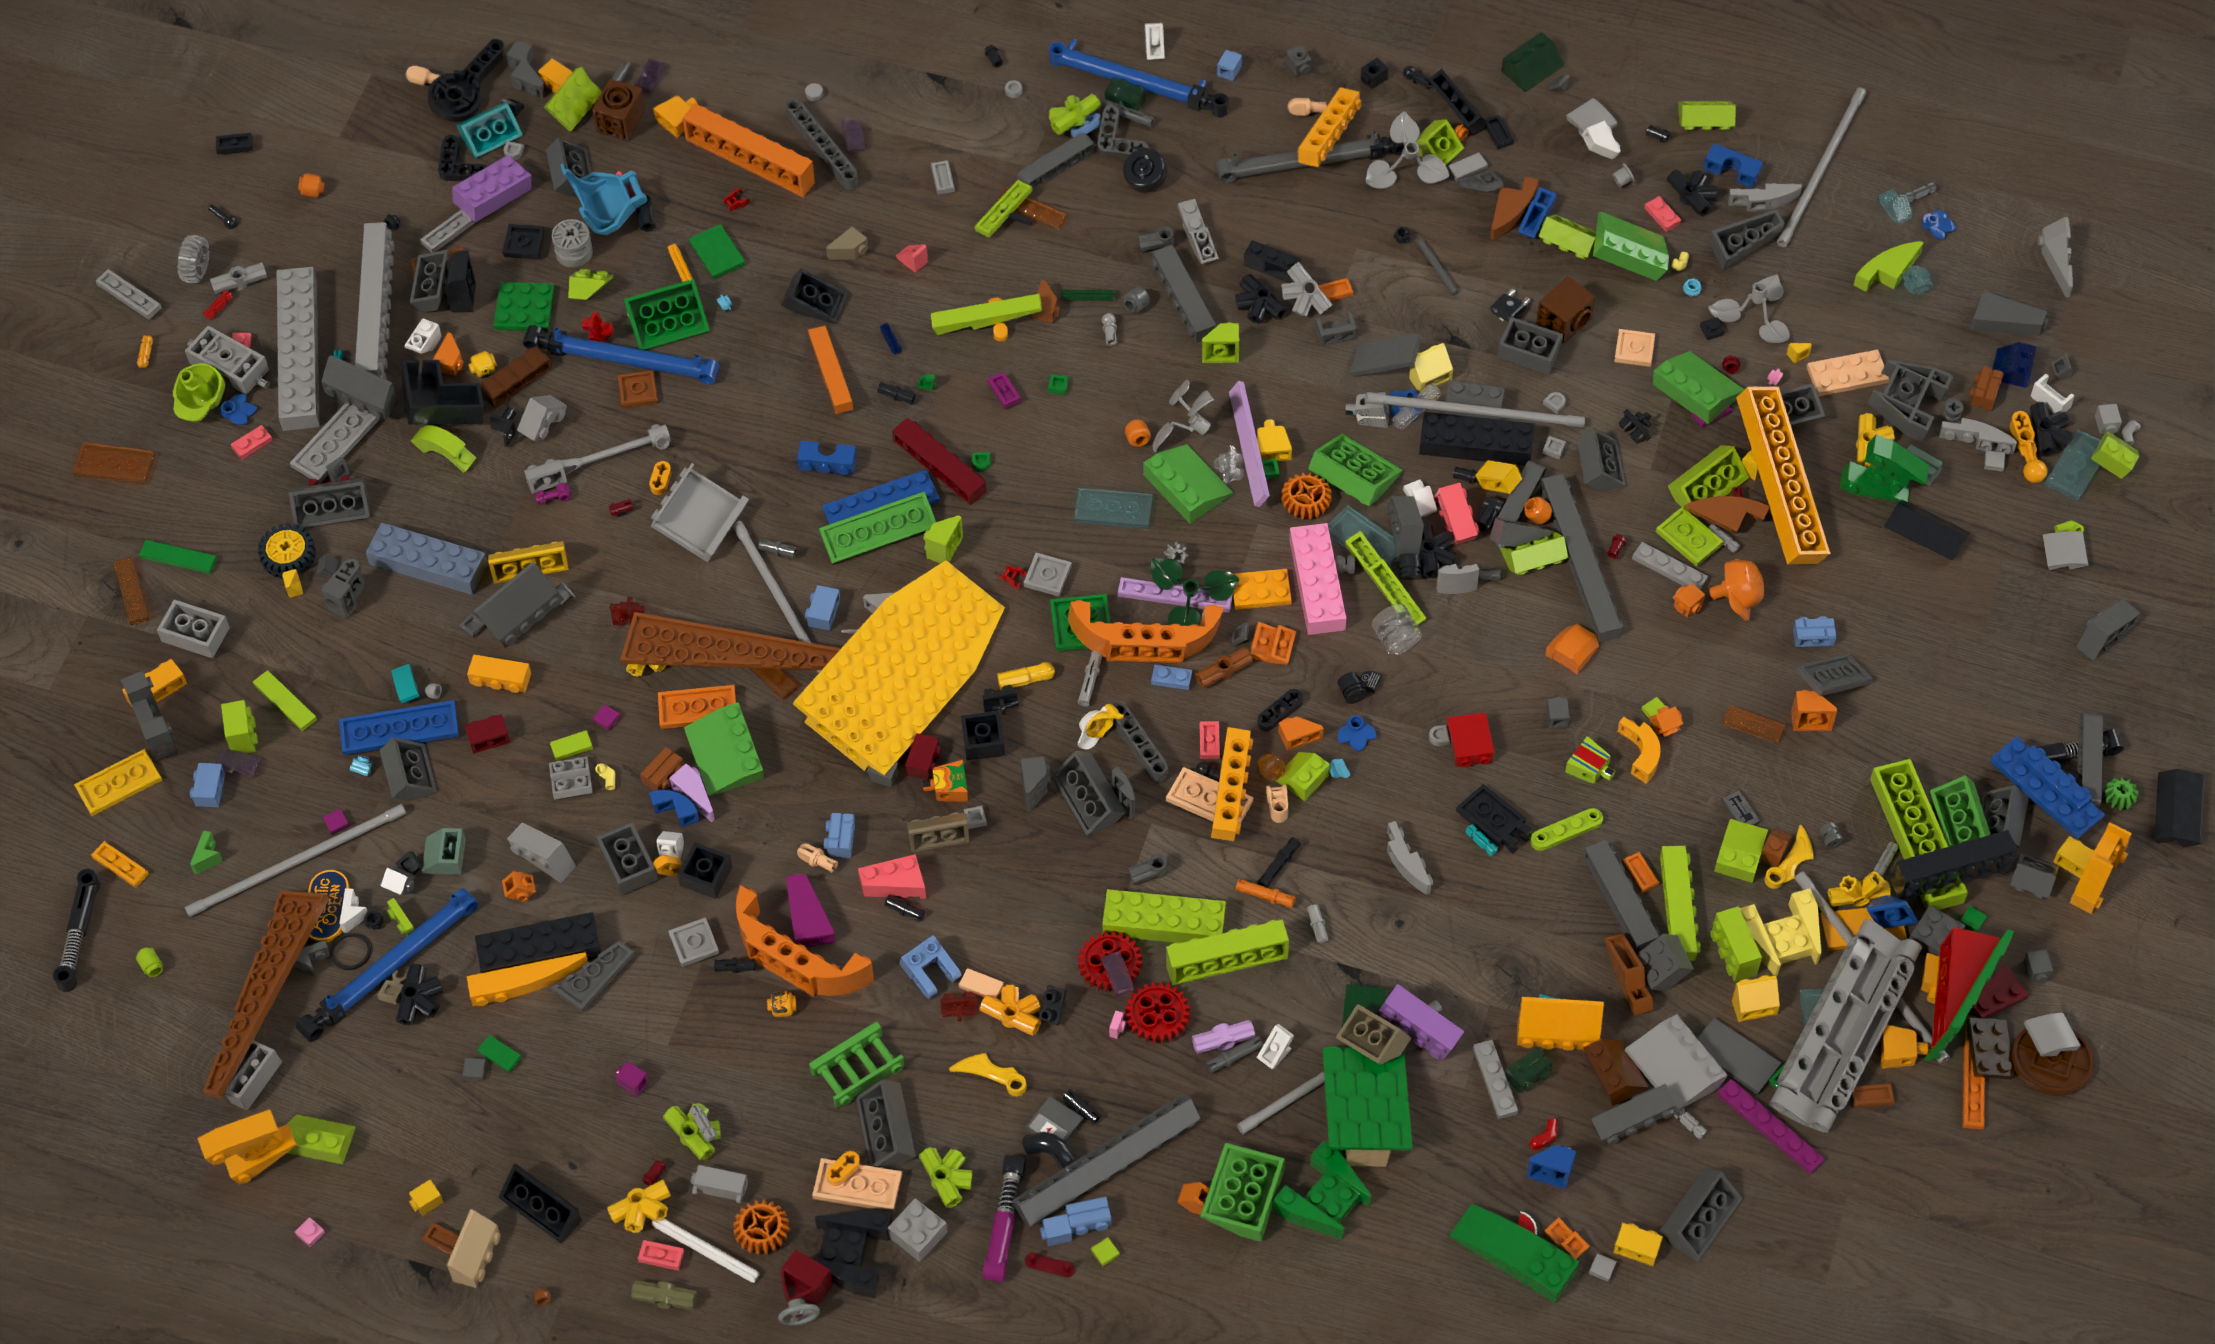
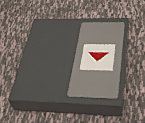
M1050 1096L1027 1124L1026 1130L1031 1133L1048 1132L1056 1134L1067 1142L1083 1122V1117Z

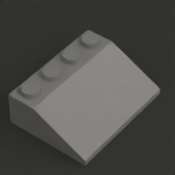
M1677 1014L1658 1024L1625 1049V1052L1655 1088L1666 1083L1678 1110L1720 1089L1727 1077L1725 1071Z

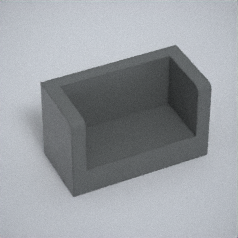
M1351 312L1347 313V321L1322 326L1320 319H1316L1315 331L1321 347L1356 339L1357 328Z

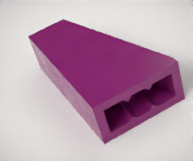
M793 874L786 877L795 944L811 947L836 943L834 930L806 874Z

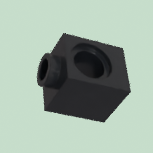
M1375 58L1361 67L1360 79L1362 83L1371 89L1375 88L1388 79V67L1379 58Z

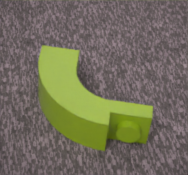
M427 425L421 427L411 439V442L423 453L428 451L440 453L462 472H466L476 459L464 447L466 444L462 440L436 426Z

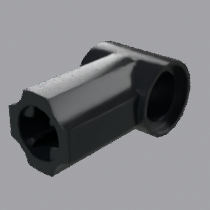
M646 195L647 202L636 209L640 230L649 232L656 228L652 201L650 196Z
M1487 494L1481 511L1475 520L1480 531L1490 530L1495 518L1499 515L1505 504L1504 500Z

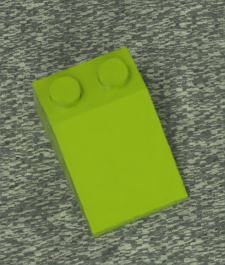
M1730 819L1714 872L1753 883L1768 829Z

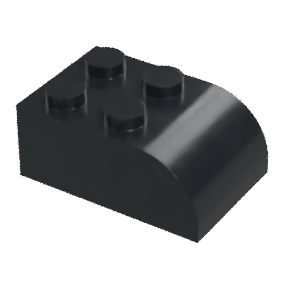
M458 251L450 256L448 269H446L445 278L447 282L444 283L443 287L444 294H447L446 303L450 305L451 312H473L476 280L469 251Z

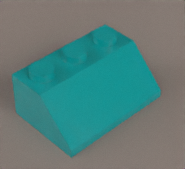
M501 103L456 125L463 141L475 158L506 144L507 141L510 142L523 135L508 103Z

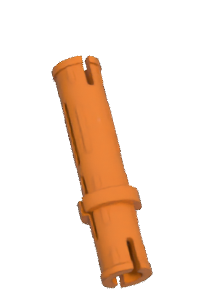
M1242 879L1238 880L1235 888L1236 891L1265 899L1274 905L1276 903L1292 909L1295 903V896L1279 892V889L1276 888L1274 890Z

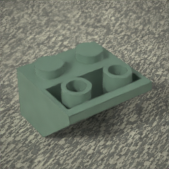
M442 828L426 837L423 868L421 871L423 874L462 873L466 842L463 829Z

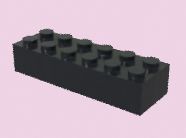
M1424 412L1419 455L1484 462L1489 460L1525 466L1528 461H1531L1535 423Z
M2002 831L1897 861L1891 877V883L1899 899L1911 900L1921 894L1928 895L1942 888L1949 889L1956 884H1967L1977 878L1985 879L1998 872L2005 873L2011 869L2018 849L2009 831Z
M593 912L475 936L481 973L586 952L587 959L591 960L598 958V955L601 953Z

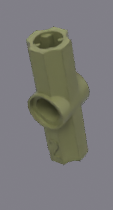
M636 1280L633 1283L631 1293L632 1300L649 1302L656 1307L664 1309L673 1306L693 1310L697 1292L694 1290L677 1288L668 1282L653 1284Z

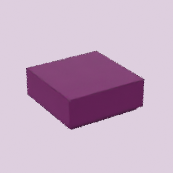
M604 704L593 717V722L609 731L620 718V714Z
M341 809L323 816V820L331 835L349 827Z

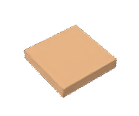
M1619 329L1614 362L1651 367L1655 334Z

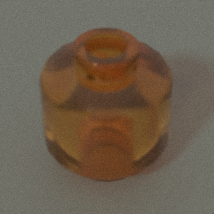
M1273 753L1263 754L1257 761L1258 773L1270 781L1278 780L1285 772L1284 761Z

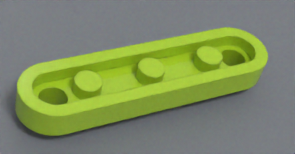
M1590 808L1537 830L1531 836V846L1537 851H1544L1595 830L1602 825L1603 814L1598 809Z

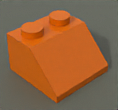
M1796 691L1791 709L1793 731H1832L1837 708L1823 696H1819L1815 691Z

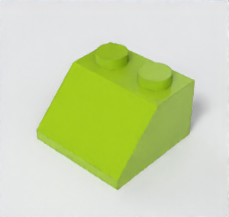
M1447 119L1433 121L1419 134L1415 141L1419 146L1418 153L1421 157L1427 154L1435 155L1445 165L1464 149Z
M1239 323L1219 324L1202 339V363H1239Z
M2107 430L2090 459L2120 479H2123L2133 469L2139 458L2138 450Z
M961 516L933 523L930 530H926L923 539L925 540L924 549L926 550L927 559L940 564L945 560L950 562L963 538Z
M1298 752L1274 780L1281 785L1286 784L1289 791L1303 801H1306L1329 776L1330 764L1315 753Z

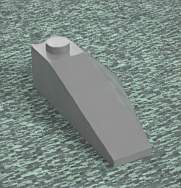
M2064 217L2044 227L2041 235L2038 236V246H2041L2042 255L2065 297H2070L2073 288L2072 265H2068L2071 255V248H2068V239L2071 238L2068 217Z

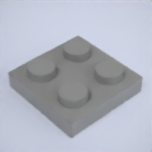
M1035 553L1024 580V587L1060 597L1072 567V562Z
M706 917L668 931L681 967L719 954V949Z

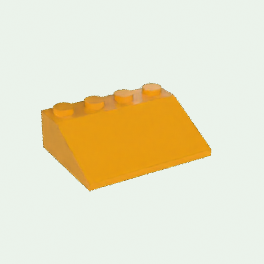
M1522 997L1517 1023V1046L1524 1048L1542 1047L1544 1049L1562 1048L1567 1051L1581 1049L1584 1051L1583 1047L1600 1040L1604 1002Z

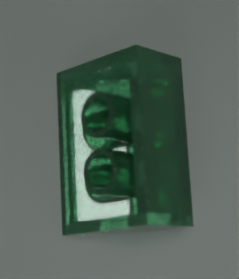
M1540 32L1503 58L1501 72L1521 90L1526 92L1562 68L1564 63L1554 42Z

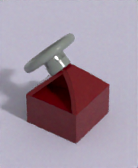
M795 1249L781 1268L784 1295L789 1305L778 1316L779 1321L784 1325H801L817 1318L820 1313V1309L817 1306L820 1305L833 1286L830 1269ZM788 1314L793 1316L791 1319L785 1318Z

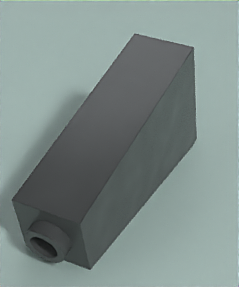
M1984 291L1970 329L2039 336L2041 329L2045 330L2049 319L2045 318L2047 314L2045 310Z

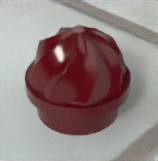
M1729 355L1722 361V368L1726 373L1734 374L1740 368V360L1736 356Z

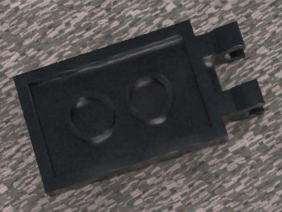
M1484 784L1456 807L1458 814L1469 823L1475 825L1479 831L1497 846L1503 843L1512 854L1518 850L1516 846L1518 840L1514 838L1516 834H1519L1525 842L1531 839L1532 835L1530 832H1532V829L1525 825L1526 818Z

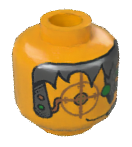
M774 991L771 994V999H767L768 1011H772L774 1017L792 1016L793 1011H796V996L792 995L791 991Z

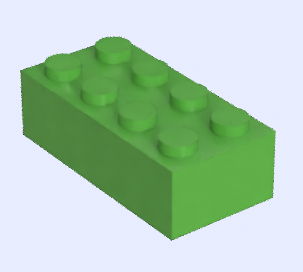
M1966 775L1930 790L1948 847L1991 835L1975 784Z

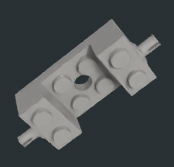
M207 326L195 340L190 339L187 345L189 347L185 350L190 364L205 363L211 365L220 374L229 378L233 388L246 395L256 385H260L265 389L269 387L270 383L262 379L269 371L266 358L263 355L210 326ZM224 354H230L227 358H221Z

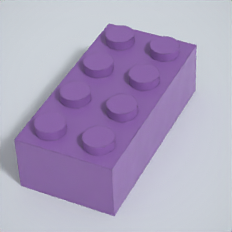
M507 155L453 186V203L474 222H477L531 190V175L512 157Z
M1399 984L1396 985L1377 1012L1379 1017L1400 1028L1410 1036L1414 1044L1424 1047L1430 1051L1429 1053L1432 1057L1442 1061L1464 1033L1462 1029Z

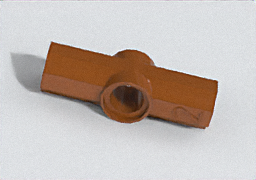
M1242 648L1229 656H1220L1217 658L1216 663L1195 673V677L1201 688H1206L1219 680H1228L1231 678L1232 673L1253 663V659L1248 649Z

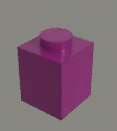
M626 1062L624 1066H620L615 1074L617 1086L638 1097L649 1082L647 1073L629 1062Z

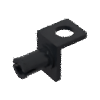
M510 407L505 409L502 417L495 415L490 417L491 429L504 432L505 447H508L515 435L513 418L517 413L513 408L510 410Z

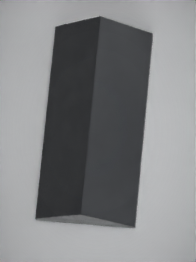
M513 1164L498 1198L556 1241L563 1243L582 1221L578 1208L519 1165Z

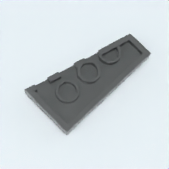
M618 941L600 953L598 958L590 963L587 962L582 966V969L574 974L571 973L565 977L566 980L560 984H555L551 989L572 1006L583 1012L635 955L634 951Z

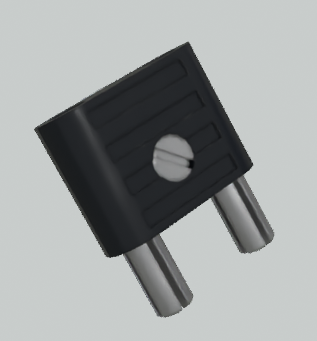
M1510 289L1493 303L1490 310L1500 320L1509 322L1511 317L1518 319L1526 310V306L1531 301L1530 298L1526 297L1520 302L1512 297L1515 294V290Z

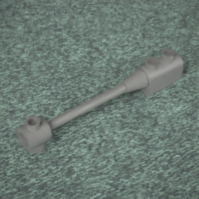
M655 424L651 429L647 430L649 436L582 458L549 459L540 466L530 465L524 471L530 491L534 494L538 491L555 487L559 483H567L566 475L582 465L651 443L653 448L665 449L671 442L666 425L660 426Z

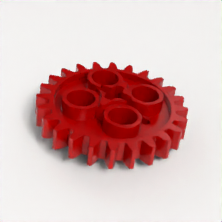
M1113 930L1111 935H1108L1107 931H1104V936L1097 933L1096 939L1090 936V943L1084 941V948H1080L1081 955H1078V968L1080 969V975H1085L1084 981L1090 980V987L1097 984L1098 991L1105 987V992H1108L1109 988L1116 992V987L1119 986L1121 990H1124L1123 984L1130 987V980H1137L1136 975H1140V968H1142V954H1139L1140 947H1136V941L1130 942V936L1124 939L1123 932L1115 936V931ZM1106 947L1112 948V949L1109 950V951L1104 950V948H1106ZM1121 958H1127L1128 960H1127V961H1121L1120 959H1121ZM1095 961L1100 962V964L1094 965L1092 963ZM1114 972L1116 975L1110 976L1108 973Z
M1152 981L1151 987L1144 984L1143 990L1137 987V994L1131 993V999H1127L1128 1006H1125V1012L1127 1013L1125 1014V1020H1129L1127 1021V1026L1132 1027V1034L1138 1032V1039L1145 1036V1042L1151 1038L1153 1044L1156 1043L1157 1039H1160V1042L1163 1044L1164 1038L1171 1042L1172 1035L1178 1038V1031L1184 1033V1026H1188L1187 1019H1190V1005H1187L1188 999L1183 998V991L1177 993V987L1170 989V983L1163 987L1162 981L1156 986L1154 981ZM1168 1000L1170 1003L1163 1004L1162 1001ZM1148 1003L1150 1006L1144 1007L1142 1004ZM1171 1018L1173 1021L1166 1022L1165 1019ZM1152 1021L1153 1024L1147 1025L1145 1022Z

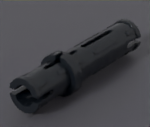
M1293 837L1289 839L1283 849L1277 852L1278 855L1264 874L1258 879L1257 883L1266 888L1270 886L1285 864L1292 860L1293 854L1301 846L1300 841Z

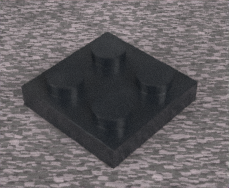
M509 224L502 251L503 257L539 259L545 233L544 226Z

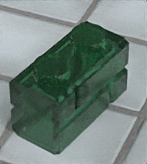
M1114 77L1110 85L1105 89V99L1117 104L1122 103L1127 108L1139 111L1145 102L1146 91L1139 85L1134 86L1124 79Z
M1537 1047L1507 1067L1505 1076L1518 1093L1524 1090L1528 1092L1535 1087L1537 1081L1540 1079L1544 1081L1551 1076L1553 1063Z

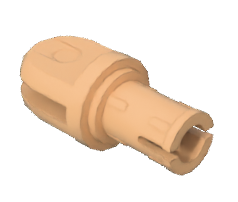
M411 66L406 71V77L410 82L423 86L427 85V83L431 84L440 76L430 73L428 68Z
M1293 98L1288 103L1289 112L1292 115L1308 116L1311 112L1323 113L1327 107L1326 102H1311L1309 98Z
M804 843L797 850L798 856L812 867L821 866L831 873L837 868L838 862L825 856L820 848Z

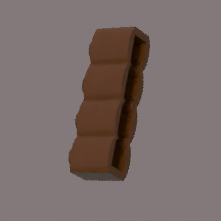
M537 346L526 350L523 356L513 359L509 366L499 369L493 377L482 381V396L493 407L501 405L509 397L517 394L523 387L535 381L537 377L548 372L552 368L551 359Z

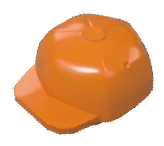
M1734 559L1725 563V580L1719 585L1710 586L1709 595L1714 601L1722 597L1729 598L1730 606L1734 612L1745 621H1748L1751 608L1758 605L1764 598V581L1754 562Z

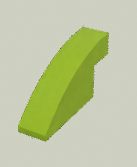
M1917 241L1902 244L1877 255L1856 274L1854 286L1867 292L1876 280L1895 289L1921 254L1923 242Z

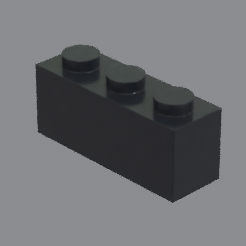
M1253 240L1250 242L1244 253L1245 267L1287 283H1294L1287 271L1298 262L1301 264V258Z

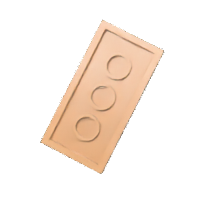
M1878 350L1807 363V370L1818 396L1889 382V377L1881 373L1884 364Z
M1183 767L1166 796V801L1213 821L1219 782ZM1245 794V799L1240 801V805L1244 807L1242 818L1238 817L1237 822L1239 823L1242 822L1253 803V797Z
M821 1158L812 1195L813 1199L894 1212L902 1171L860 1165L843 1184L832 1186L827 1180L826 1173L828 1168L836 1161ZM832 1173V1177H833V1178H834V1177L840 1178L839 1173H838V1174Z

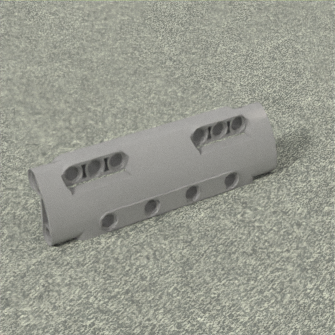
M1868 919L1863 921L1857 935L1847 944L1778 1077L1777 1083L1779 1086L1770 1101V1105L1774 1109L1804 1126L1824 1133L1829 1132L1839 1110L1846 1106L1914 972L1913 964L1922 949L1918 942L1911 939L1900 941L1876 922ZM1889 961H1891L1890 964H1889V966H1888V968H1887V970L1885 971V973H1884V975H1883V977H1882V979H1881V981H1880V983H1879V985H1878V987H1877V989H1876V991H1875V993H1874V995H1873V997H1872L1870 1003L1868 1004V1002H1869V1000H1870V998H1871V996H1872V994H1873V992H1874V990H1875V988H1876V986H1877V984H1878V982H1879V980H1880V978H1881V976H1882V974H1883L1885 968L1887 967ZM1838 1060H1840L1839 1063H1838V1065H1837V1067H1836V1069H1835V1071H1834V1073H1833V1075H1832V1077H1831V1079H1830V1081H1829V1083H1828V1085H1827V1087H1826V1089H1825V1091H1824V1093L1822 1094V1096H1821V1098H1820L1818 1104H1816L1817 1101H1818V1099H1819V1097H1820V1095H1821V1093H1822V1091L1824 1090V1088H1825V1086H1826V1084H1827V1082H1828V1080H1829V1078H1830V1076H1831V1074H1832V1072H1833V1070H1834V1068H1835V1066H1836Z

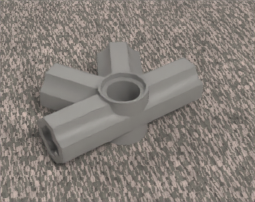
M1299 262L1287 271L1294 283L1281 284L1283 300L1296 299L1292 309L1293 312L1307 317L1310 307L1313 305L1321 315L1332 306L1317 283ZM1312 284L1314 292L1307 293L1304 288L1305 285Z

